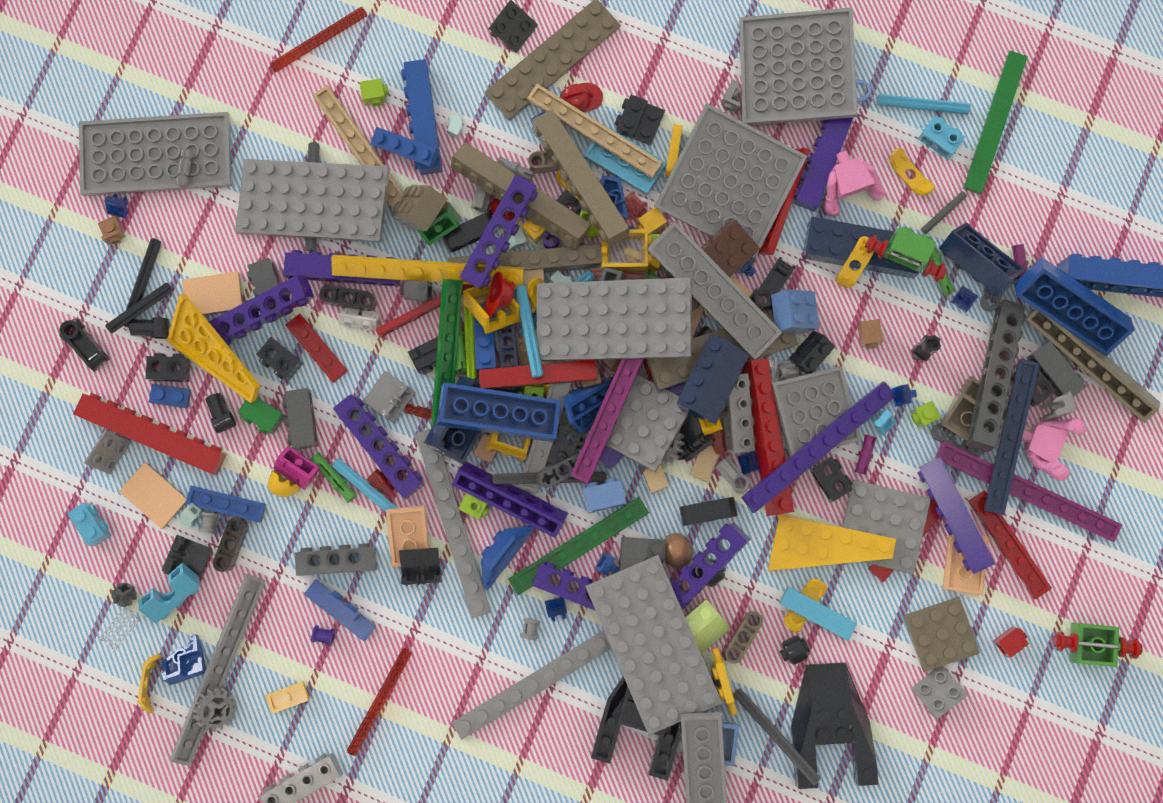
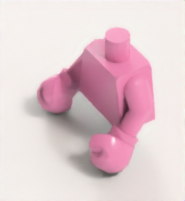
M842 151L836 155L839 164L835 165L829 173L827 195L823 205L827 215L832 217L840 213L837 199L839 200L865 190L873 200L880 201L883 199L885 189L877 177L876 169L872 165L862 161L860 157L850 160L847 151Z
M1079 418L1042 421L1032 426L1030 431L1024 429L1022 441L1026 443L1023 451L1027 453V458L1035 468L1045 471L1056 480L1064 481L1070 476V470L1063 463H1060L1058 459L1069 433L1068 431L1078 435H1082L1087 431L1085 421Z

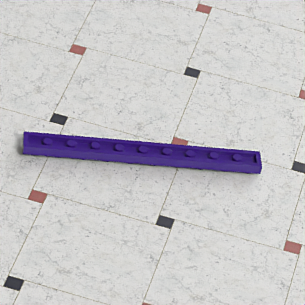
M883 381L743 495L741 498L751 512L756 513L895 398V394L887 383Z

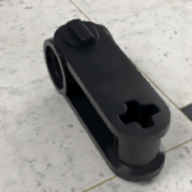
M779 257L759 289L755 288L749 297L761 311H771L773 308L771 295L780 292L796 266L789 265L782 260V257ZM765 296L767 303H761L758 297Z
M73 318L72 320L64 321L60 325L59 336L73 348L92 371H97L98 366L104 361L110 360L108 355L86 331L85 325L79 319ZM75 327L74 334L70 335V329Z

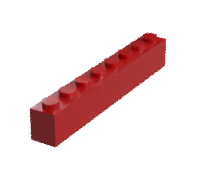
M768 358L748 361L742 370V373H748L751 382L749 389L752 399L751 412L754 419L753 434L756 439L754 446L760 481L786 461L777 407L771 385L772 378ZM790 485L765 505L766 516L794 512Z
M92 392L90 395L82 393L73 415L210 474L218 475L227 454L222 453V448L213 444L211 447L204 445V440L194 437L193 440L187 438V433L178 429L175 433L169 430L171 426L162 422L159 425L152 423L153 419L145 415L138 417L135 415L136 411L127 407L122 410L118 408L119 404L113 401L103 402L101 401V396Z

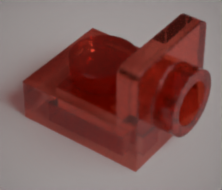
M632 192L625 198L628 215L634 222L648 212V203H643Z

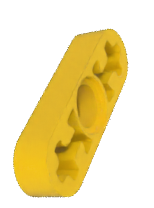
M673 124L665 177H669L677 161L683 125Z

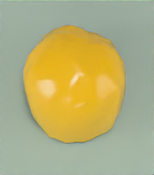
M276 470L271 471L268 489L272 494L279 497H289L300 490L297 484H294L287 478H283Z

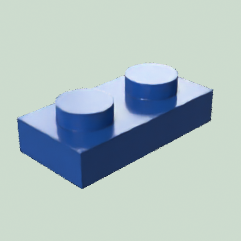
M152 384L149 403L188 409L191 390Z

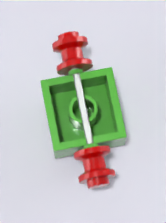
M899 227L891 236L890 241H878L877 235H873L872 238L868 237L864 248H867L866 253L869 254L874 251L878 253V258L880 259L883 256L917 272L922 269V276L926 277L929 274L934 277L935 282H938L939 279L943 280L947 269H945V264L943 263L939 266L933 264V259L930 256L936 242L932 241L931 237L913 233L914 231L908 227Z
M1071 622L1070 636H1065L1062 631H1058L1057 635L1053 637V646L1056 647L1057 651L1062 652L1064 648H1069V662L1117 667L1118 656L1124 658L1126 654H1130L1133 659H1137L1143 652V646L1138 639L1133 638L1131 642H1127L1124 637L1119 638V627Z

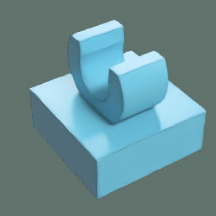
M879 410L877 413L880 418L876 420L871 417L870 419L877 431L884 436L893 427L896 420L890 411L886 410L883 412Z

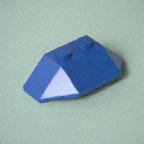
M614 377L602 379L601 384L585 388L581 386L562 397L568 421L580 434H584L591 429Z
M523 526L497 532L493 538L495 541L491 547L487 546L481 553L483 556L481 559L483 583L486 590L491 588L536 528Z

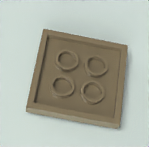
M960 597L903 615L923 672L980 654Z

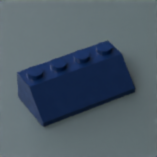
M967 222L951 231L939 247L947 258L954 260L960 269L971 274L976 282L982 283L991 294L997 297L1003 294L1025 271L1024 268Z
M710 334L676 403L679 409L716 425L749 354L731 342Z
M460 376L456 383L458 385L480 388V383L464 376ZM436 419L424 444L464 464L481 431L436 425Z

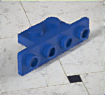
M317 579L313 581L304 593L306 597L362 641H366L376 628L374 623L358 612L359 608L351 602L347 603L342 599L343 596L336 590L331 591Z

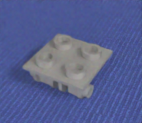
M384 371L363 402L394 423L416 392Z
M105 430L84 461V464L111 474L131 441L122 438L117 433L114 434Z
M943 666L936 668L911 688L929 709V713L933 717L935 716L936 719L940 718L968 696L965 690Z

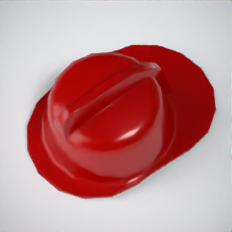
M593 83L572 84L565 88L559 96L582 112L597 109L603 101L601 89Z
M496 272L492 278L490 291L484 306V311L489 317L494 314L497 308L509 305L514 296L515 283L504 279L500 272Z

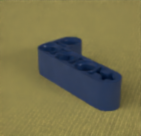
M515 323L507 326L508 332L504 328L497 330L501 368L519 366ZM503 339V342L507 340L513 342L510 346H504L501 341ZM513 358L514 362L512 364H505L507 359ZM519 387L501 388V389H490V390H496V391H503V392H505V391H513V390H516V389H518Z

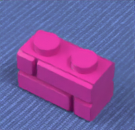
M289 446L277 457L273 467L278 473L304 490L313 482L320 468Z

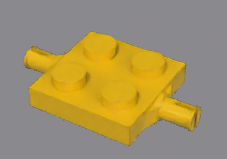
M719 647L713 648L711 651L714 658L712 662L714 667H710L713 679L717 680L719 684L716 690L720 699L727 704L729 715L737 714L735 700L724 663L722 662L723 659L721 658Z

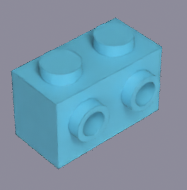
M935 115L918 137V140L947 160L950 159L965 139V136L962 135L959 129L952 128L943 118L936 117Z
M83 502L67 513L87 546H97L112 536L108 525L99 516V511L95 505Z

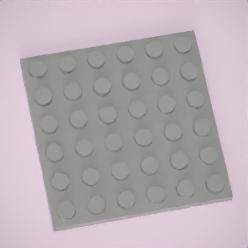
M853 7L739 17L742 122L748 125L857 117Z
M706 103L654 207L711 237L729 221L736 220L761 248L807 155Z

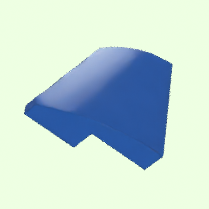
M602 175L601 185L623 219L628 220L629 215L621 179Z
M197 634L191 636L192 640L186 646H180L172 656H168L162 662L163 681L173 685L205 674V659Z

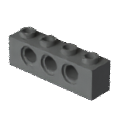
M370 543L358 544L359 548H351V545H339V549L333 550L331 546H322L319 551H312V547L300 548V552H295L296 576L377 570L376 547H370ZM355 552L360 556V560L357 563L351 561V555ZM334 554L340 556V562L337 565L332 563V556ZM316 555L321 559V563L318 566H315L312 562L313 557Z

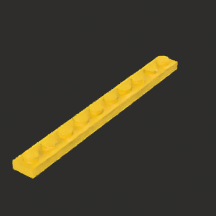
M333 255L331 257L332 275L440 283H442L443 279L462 280L459 276L467 264ZM478 264L477 271L484 272L487 265ZM499 266L496 271L493 269L490 277L493 278L496 272L502 273L504 279L515 283V288L523 285L524 267Z

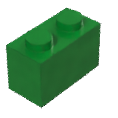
M447 203L442 207L427 231L417 230V232L428 245H431L460 225L461 217L453 206Z
M259 397L252 403L245 400L238 410V413L242 415V420L248 424L254 422L258 425L256 429L265 435L268 432L274 435L286 416Z

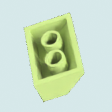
M707 599L701 601L685 615L701 654L730 630V627Z

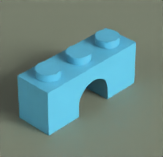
M183 563L168 575V585L173 588L171 592L160 593L152 588L139 600V611L155 624L161 619H166L175 607L181 606L184 600L190 594H195L200 587L199 576Z

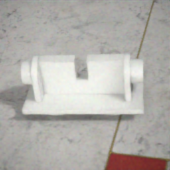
M346 307L345 309L342 308L341 313H339L340 325L345 327L362 328L366 331H376L375 329L378 328L377 322H379L380 314H377V312L363 310L362 316H359L360 309Z

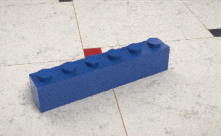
M426 59L403 62L404 69H401L403 81L406 80L407 87H404L405 98L409 99V105H406L408 116H411L412 120L409 123L410 134H414V141L440 150ZM440 151L434 168L414 161L415 170H419L420 175L443 172Z

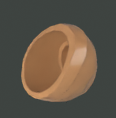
M679 533L666 536L664 539L666 540L664 561L673 568H682L688 565L693 557L690 541Z

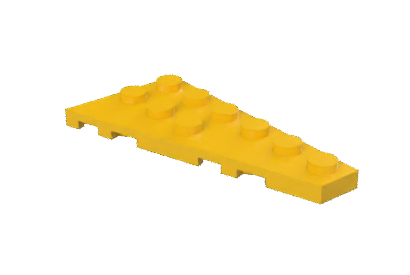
M185 293L179 295L167 343L248 402L256 401L261 385Z
M780 514L768 571L892 559L896 539Z

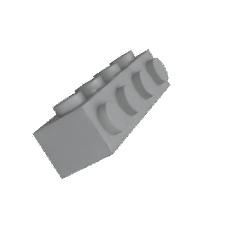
M748 373L740 374L722 411L725 452L736 454L755 451L756 439L753 434L754 419L751 412L752 399L749 389L751 382Z
M324 753L315 759V764L309 766L307 763L297 769L299 771L298 774L292 776L290 773L281 778L282 783L276 787L273 783L264 788V794L259 796L262 803H296L341 777L343 772L333 753L328 756Z

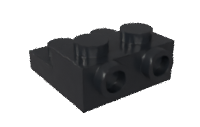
M631 94L629 99L625 98L622 104L623 114H618L616 118V132L651 146L665 110L648 104L647 100Z

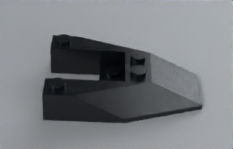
M846 663L807 664L791 722L792 746L817 772L815 745L851 743L854 783L858 786L879 785L870 720ZM794 764L795 786L798 789L818 788V783L813 785Z
M622 676L607 699L591 753L592 759L609 764L611 763L621 725L647 732L624 676ZM681 722L653 733L658 735L648 770L650 776L669 780L682 732Z

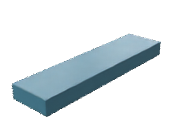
M787 586L779 602L782 606L849 641L857 625L854 621Z

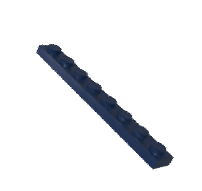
M1023 359L1018 360L984 511L1001 515L1005 514L1040 363Z

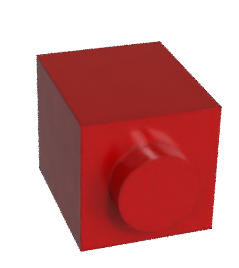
M1010 627L993 640L1002 654L1008 658L1013 657L1029 644L1026 640L1027 635L1021 628L1018 629L1016 627Z

